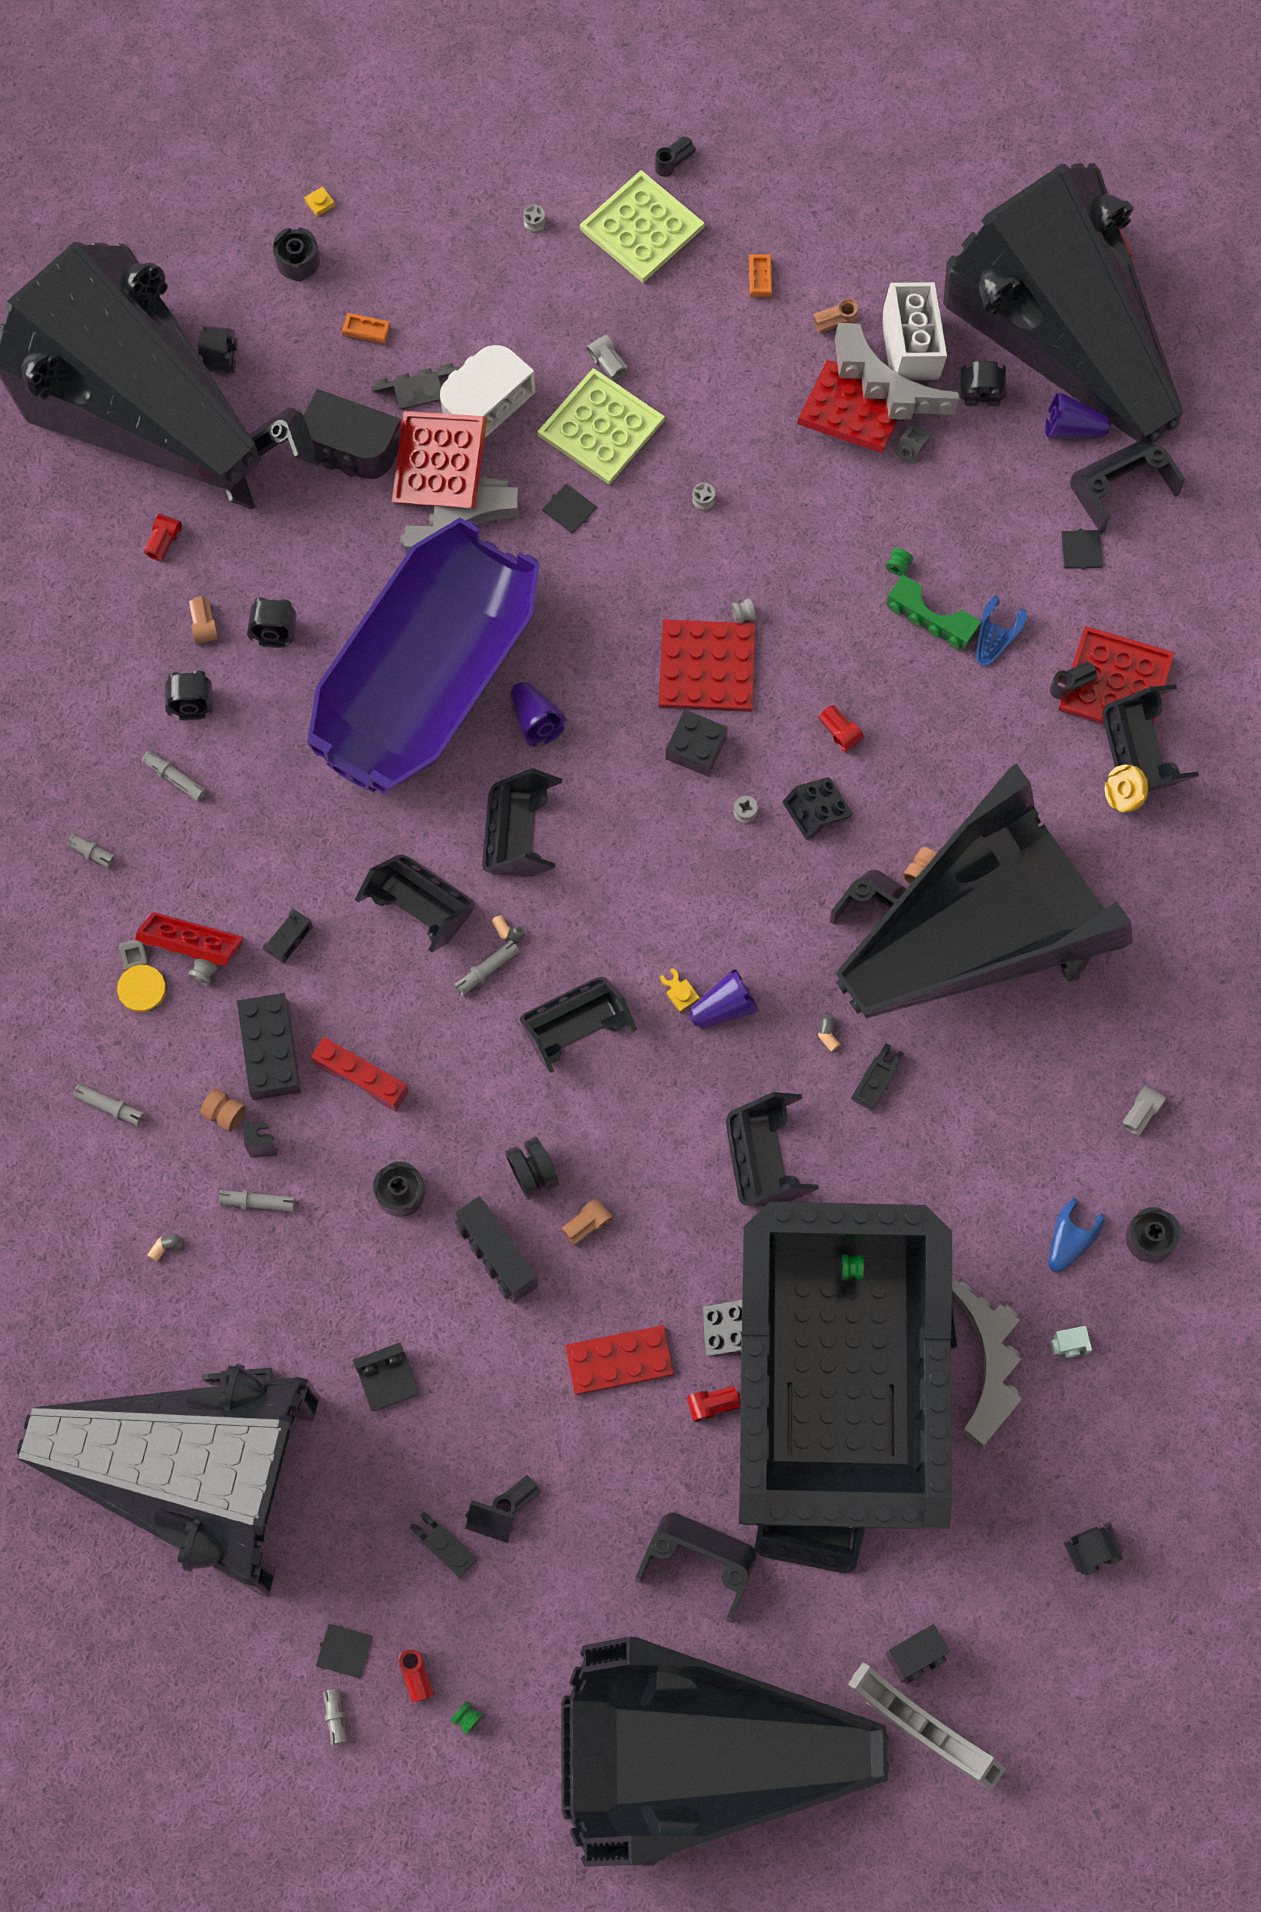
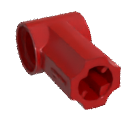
M158 514L153 522L152 534L143 551L144 554L156 561H163L172 540L175 541L178 538L176 535L182 529V522L166 515Z
M835 705L828 706L819 715L818 719L833 735L834 742L842 747L841 750L843 752H847L864 739L861 729L854 722L850 723Z
M735 1386L713 1392L701 1391L687 1396L693 1422H699L701 1418L705 1417L710 1419L715 1414L740 1408Z
M407 1649L402 1652L399 1657V1666L401 1667L411 1702L415 1703L434 1696L421 1654L413 1649ZM408 1654H415L418 1658V1664L413 1669H407L404 1666L403 1661Z

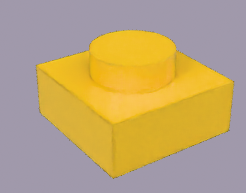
M323 186L304 197L305 202L316 217L335 207V202Z

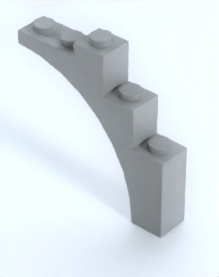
M838 323L835 335V348L839 378L861 379L864 398L886 399L889 419L911 420L913 413L955 415L959 402L958 392L926 387L897 374L880 361L870 349L863 336L860 324Z
M478 486L475 509L434 506V514H430L429 526L405 525V534H401L400 539L401 548L405 549V554L407 555L414 544L458 518H462L465 521L470 520L476 525L497 519L518 518V487Z
M954 1279L952 1282V1298L962 1307L972 1322L983 1356V1384L980 1399L972 1418L962 1433L982 1449L1022 1400L1019 1397L1020 1392L1010 1384L1006 1386L1003 1383L1020 1362L1019 1353L1012 1346H1004L1002 1344L1020 1320L1017 1318L1018 1314L1009 1306L1004 1307L1000 1304L993 1311L991 1304L982 1297L978 1299L971 1293L972 1289L963 1281L958 1282Z
M862 1663L854 1673L848 1685L877 1714L900 1727L913 1740L933 1751L949 1766L988 1790H993L1006 1770L994 1757L928 1714L867 1664Z

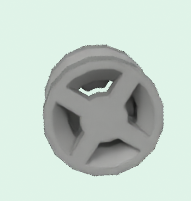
M530 205L524 210L525 228L532 233L543 230L546 225L544 209L538 205Z
M699 483L694 487L692 494L693 505L702 511L711 509L715 504L714 487L708 483Z
M750 598L745 599L743 603L734 602L731 604L732 613L738 625L743 624L747 620L750 622L756 620L755 610Z
M741 796L736 800L734 804V817L738 822L748 824L755 820L758 809L755 799L750 796Z
M195 959V966L193 970L189 971L188 977L195 982L209 986L211 976L216 973L218 968L207 960Z

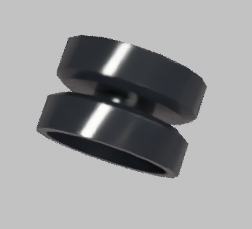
M536 1136L524 1143L527 1158L517 1146L505 1151L512 1172L527 1200L540 1195V1188L536 1179H539L542 1186L548 1191L560 1185L554 1171V1165Z

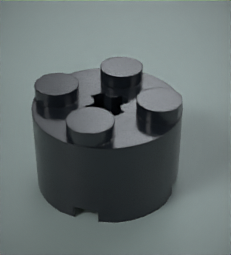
M301 227L292 230L287 228L275 237L273 253L277 269L283 276L295 281H302L316 272L320 264V255L315 236L309 230Z
M203 326L204 331L201 330L199 337L198 355H201L204 365L212 373H234L236 360L233 359L234 351L238 350V338L235 337L234 330L231 328Z
M976 361L972 362V367L966 368V365L961 368V398L965 400L966 406H976L978 402H987L989 406H999L1001 404V400L1006 397V367L1004 365L1000 368L998 367V362Z
M262 597L256 598L250 608L247 628L248 638L253 641V638L258 640V645L263 647L282 648L285 647L287 642L291 644L294 639L297 617L295 609L291 607L292 603L286 599L277 601L267 600Z
M173 672L168 675V680L165 683V710L169 716L172 717V714L179 716V720L186 721L200 720L205 718L206 713H212V682L206 677L205 672Z
M401 1161L392 1162L390 1165L379 1170L375 1176L373 1190L379 1206L386 1213L397 1217L414 1214L422 1205L425 1198V1186L420 1173L413 1165ZM400 1186H403L404 1190H401L400 1193H396L395 1189H399Z
M1149 1207L1138 1212L1126 1230L1128 1249L1138 1260L1145 1262H1159L1167 1258L1177 1246L1180 1238V1226L1177 1219L1171 1213L1158 1207ZM1151 1231L1152 1234H1157L1156 1239L1153 1236H1149L1148 1233Z
M1111 1522L1103 1524L1104 1527L1100 1529L1096 1526L1072 1537L1071 1541L1063 1542L1076 1572L1088 1575L1100 1569L1098 1565L1101 1563H1108L1110 1565L1123 1559L1121 1554L1124 1551Z

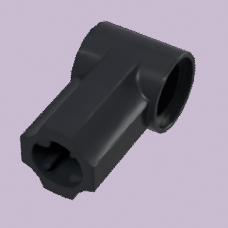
M683 136L669 147L658 149L655 154V172L662 177L670 176L676 166L695 153L696 148L692 140L687 136Z
M1086 661L1067 671H1058L1050 685L1049 691L1051 695L1056 699H1065L1071 692L1096 681L1098 676L1094 665ZM1058 683H1063L1066 687H1061Z
M526 1475L504 1494L497 1496L492 1506L497 1508L502 1502L509 1503L511 1506L509 1513L515 1514L537 1497L541 1491L535 1482Z

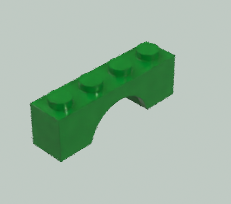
M902 574L888 594L886 605H888L889 609L895 614L901 613L908 617V620L913 625H921L928 629L932 636L945 639L952 648L957 650L960 648L965 651L978 633L981 621L964 610L951 615H939L930 611L922 601V586Z

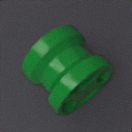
M895 548L891 552V560H888L886 563V569L898 576H902V574L906 576L908 565L912 564L914 557L906 550Z
M842 1254V1280H848L850 1277L863 1280V1254H857L855 1257Z
M466 1701L450 1721L454 1725L458 1724L462 1728V1732L467 1735L480 1721L483 1714L480 1711H474L472 1704Z

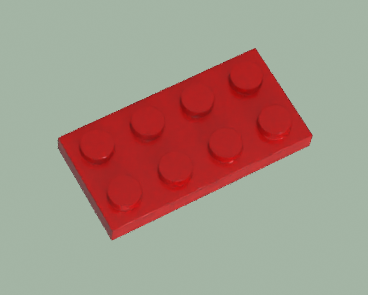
M152 912L136 931L135 941L143 942L147 946L161 947L169 952L186 954L194 959L211 961L216 965L227 966L242 946L243 936Z
M664 1325L565 1345L575 1395L674 1375Z

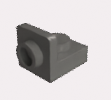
M912 424L901 436L895 454L915 464L920 451L929 442L932 434Z

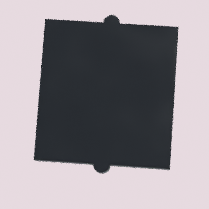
M565 484L556 495H552V499L542 511L573 534L583 522H587L588 516L597 506L568 484Z
M1080 528L1076 531H1061L1064 568H1081V570H1085V568H1102L1099 530H1083Z
M474 1500L471 1501L469 1511L465 1515L467 1517L465 1529L508 1543L510 1533L514 1530V1526H512L514 1514Z
M328 1623L324 1640L319 1644L321 1650L316 1666L360 1678L364 1661L368 1659L367 1651L372 1636Z

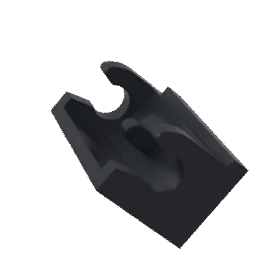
M294 909L289 912L288 918L270 941L263 945L264 951L283 964L313 928L311 920Z
M248 1121L243 1122L244 1146L250 1158L277 1156V1148H275L272 1142L274 1136L270 1134L259 1135L258 1133L259 1129L265 1130L269 1126L265 1123L249 1124Z

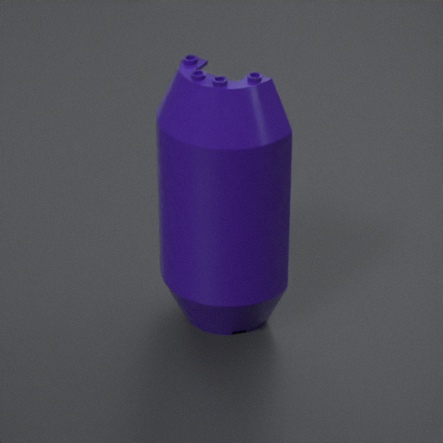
M462 518L456 519L414 544L317 684L307 739L311 750L317 756L323 757L327 761L326 765L345 779L371 792L379 790L381 794L388 793L436 764L533 618L540 565L537 559L529 554L524 555L519 552L517 558L511 553L505 554L498 550L497 546L492 542L481 540L478 526L470 520L465 521Z

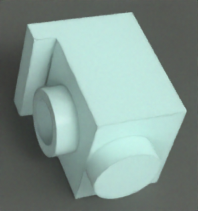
M1086 1326L1057 1331L1053 1336L1054 1339L1051 1340L1054 1355L1065 1354L1066 1358L1079 1356L1080 1351H1083V1355H1089L1092 1351Z

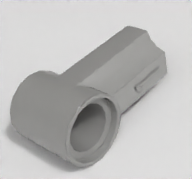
M603 335L586 346L589 357L592 356L595 359L593 361L595 364L599 363L611 380L619 379L628 371V367L615 352V347L607 335Z
M1145 1084L1135 1099L1134 1106L1128 1112L1121 1125L1132 1134L1139 1136L1151 1117L1156 1115L1167 1097Z

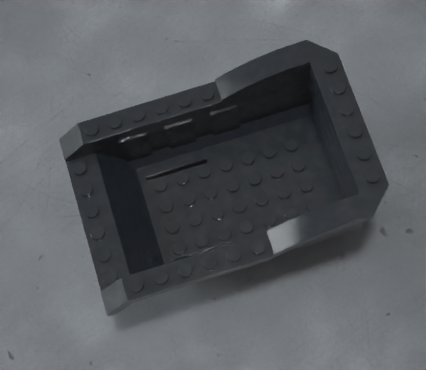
M769 1202L743 1227L739 1524L754 1526L934 1530L950 1528L952 1506L950 1363L952 1230L926 1205ZM842 1254H848L850 1257L863 1254V1280H857L855 1277L842 1280Z

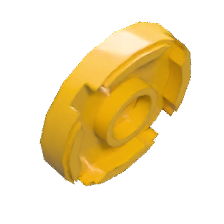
M1121 765L1114 768L1109 773V779L1105 783L1104 788L1109 805L1120 812L1136 811L1147 798L1148 782L1146 776L1136 766Z
M137 965L129 968L121 975L118 981L117 993L120 1001L127 1009L145 1013L162 1003L166 995V984L163 976L157 969L148 965Z

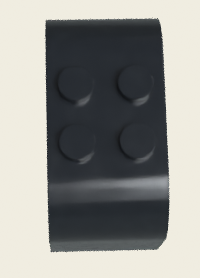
M316 389L304 414V419L320 463L328 469L337 468L342 470L350 477H355L356 475L365 479H375L385 475L392 467L398 454L402 427L401 418Z

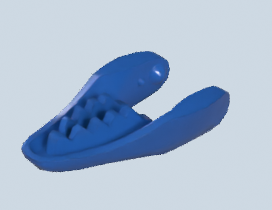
M997 596L989 600L982 615L976 659L983 666L989 665L1003 652L1022 630L1027 617L1025 609L1019 610L1017 612L1018 618L1015 619L1013 628L1008 630L992 623L990 620L991 613L995 611L994 607L1000 603Z
M1076 1198L1070 1200L1057 1217L1049 1255V1268L1056 1273L1065 1270L1097 1240L1103 1228L1105 1215L1102 1213L1096 1216V1224L1093 1225L1092 1230L1081 1229L1070 1221L1068 1216L1072 1213L1071 1210L1078 1206Z

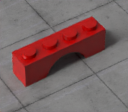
M323 1037L311 1055L315 1066L334 1077H341L367 1092L374 1100L395 1112L409 1092L407 1084Z

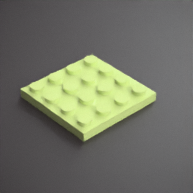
M642 170L580 224V230L642 283L704 229V222Z
M593 368L539 429L538 436L610 485L665 421V416Z

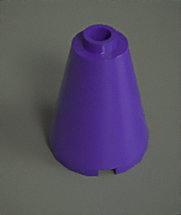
M1056 393L1048 409V412H1051L1050 420L1046 419L1045 423L1046 437L1103 438L1105 434L1109 433L1111 422L1108 421L1107 415L1063 393Z
M519 682L514 685L510 696L524 740L533 747L538 746L536 743L543 740L544 744L555 740L565 729L563 726L564 721L567 723L563 712L530 683Z
M736 969L730 971L691 1007L692 1013L689 1016L695 1027L700 1025L703 1029L759 1011L749 989L741 981L742 977Z

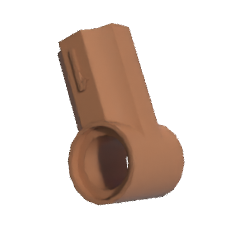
M844 299L838 306L813 314L818 332L821 334L835 329L838 323L855 324L858 319V305L856 301ZM849 311L852 312V314L847 315L844 314V312Z
M195 597L189 601L195 644L219 640L209 598Z
M595 1198L581 1210L578 1216L563 1226L561 1230L568 1240L576 1246L593 1231L601 1230L604 1223H610L613 1216L598 1198Z

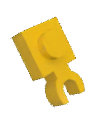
M672 968L670 972L674 978L668 981L661 975L660 981L665 987H670L666 995L679 1013L695 1004L700 997L686 979L681 983L679 982L678 972Z

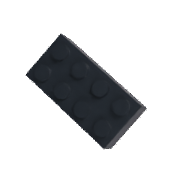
M279 993L237 1000L248 1088L252 1100L300 1093L297 1059L286 994Z
M481 1196L455 1212L457 1231L464 1240L469 1238L471 1251L478 1260L483 1258L485 1271L492 1280L497 1278L498 1289L506 1300L511 1298L513 1303H515L538 1287L536 1274Z

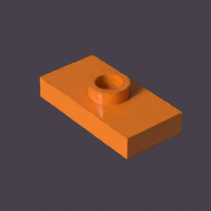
M749 254L750 297H772L771 254Z
M347 313L342 336L386 345L391 322Z

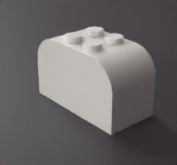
M935 282L890 283L884 304L883 334L888 366L897 374L911 381L939 380L947 357Z
M492 345L485 347L475 356H470L458 371H453L443 384L440 391L442 413L487 417L485 437H487L536 393L534 370L504 346Z

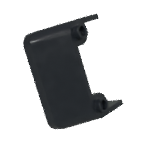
M285 409L249 434L257 447L260 457L278 444L289 440L294 457L316 466L320 464L304 416L297 409ZM245 476L230 490H226L230 502L249 509L256 508Z
M1143 441L1135 442L1076 471L1072 475L1070 486L1101 534L1106 530L1110 515L1099 499L1108 493L1110 481L1148 464L1150 467L1158 470L1175 497L1180 494L1185 478L1166 449Z
M1176 684L1148 687L1107 704L1102 712L1115 768L1121 765L1138 767L1147 778L1148 791L1173 786L1199 776L1198 772L1180 774L1179 768L1175 763L1162 762L1152 719L1158 717L1162 712L1163 705L1160 695L1177 689Z
M530 768L493 784L488 794L482 861L484 871L501 875L535 876L555 868V863L541 859L538 853L531 852L534 811L546 804L548 799L547 789L561 784L562 778Z
M396 855L370 868L355 898V901L360 902L370 897L375 904L380 906L395 903L430 927L427 935L432 942L428 949L431 953L450 942L475 907V903L471 898L405 855Z
M869 870L856 879L831 911L830 922L832 924L836 922L852 899L859 903H865L871 900L872 897H875L891 908L906 891V888L879 870Z
M606 977L592 979L527 1011L519 1019L536 1054L549 1073L554 1072L551 1063L558 1061L563 1053L561 1047L601 1027L615 1032L621 1030L627 1024L633 1032L637 1030L624 997Z
M771 1092L732 1110L727 1115L726 1128L738 1198L741 1204L757 1206L768 1204L769 1202L790 1201L819 1190L816 1184H800L797 1177L793 1175L784 1176L777 1130L782 1129L786 1125L788 1119L786 1106L801 1100L802 1094Z
M672 1512L664 1515L650 1541L636 1574V1582L641 1583L652 1556L658 1559H668L674 1554L678 1544L726 1564L722 1572V1582L726 1588L736 1592L726 1621L731 1623L756 1562L757 1554L755 1549L743 1541L678 1513Z
M758 1526L755 1551L765 1558L839 1573H850L856 1568L865 1528Z

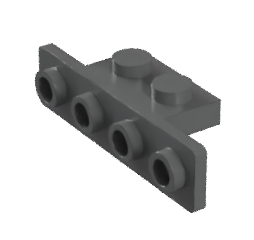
M453 363L441 365V370L432 372L431 368L419 370V375L410 377L409 373L397 375V380L388 382L387 378L375 380V385L370 386L371 391L394 386L399 408L440 399L441 391L438 376L452 373L455 370L458 371L459 366L454 367Z

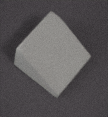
M132 940L119 944L124 969L148 964L145 944L143 942Z

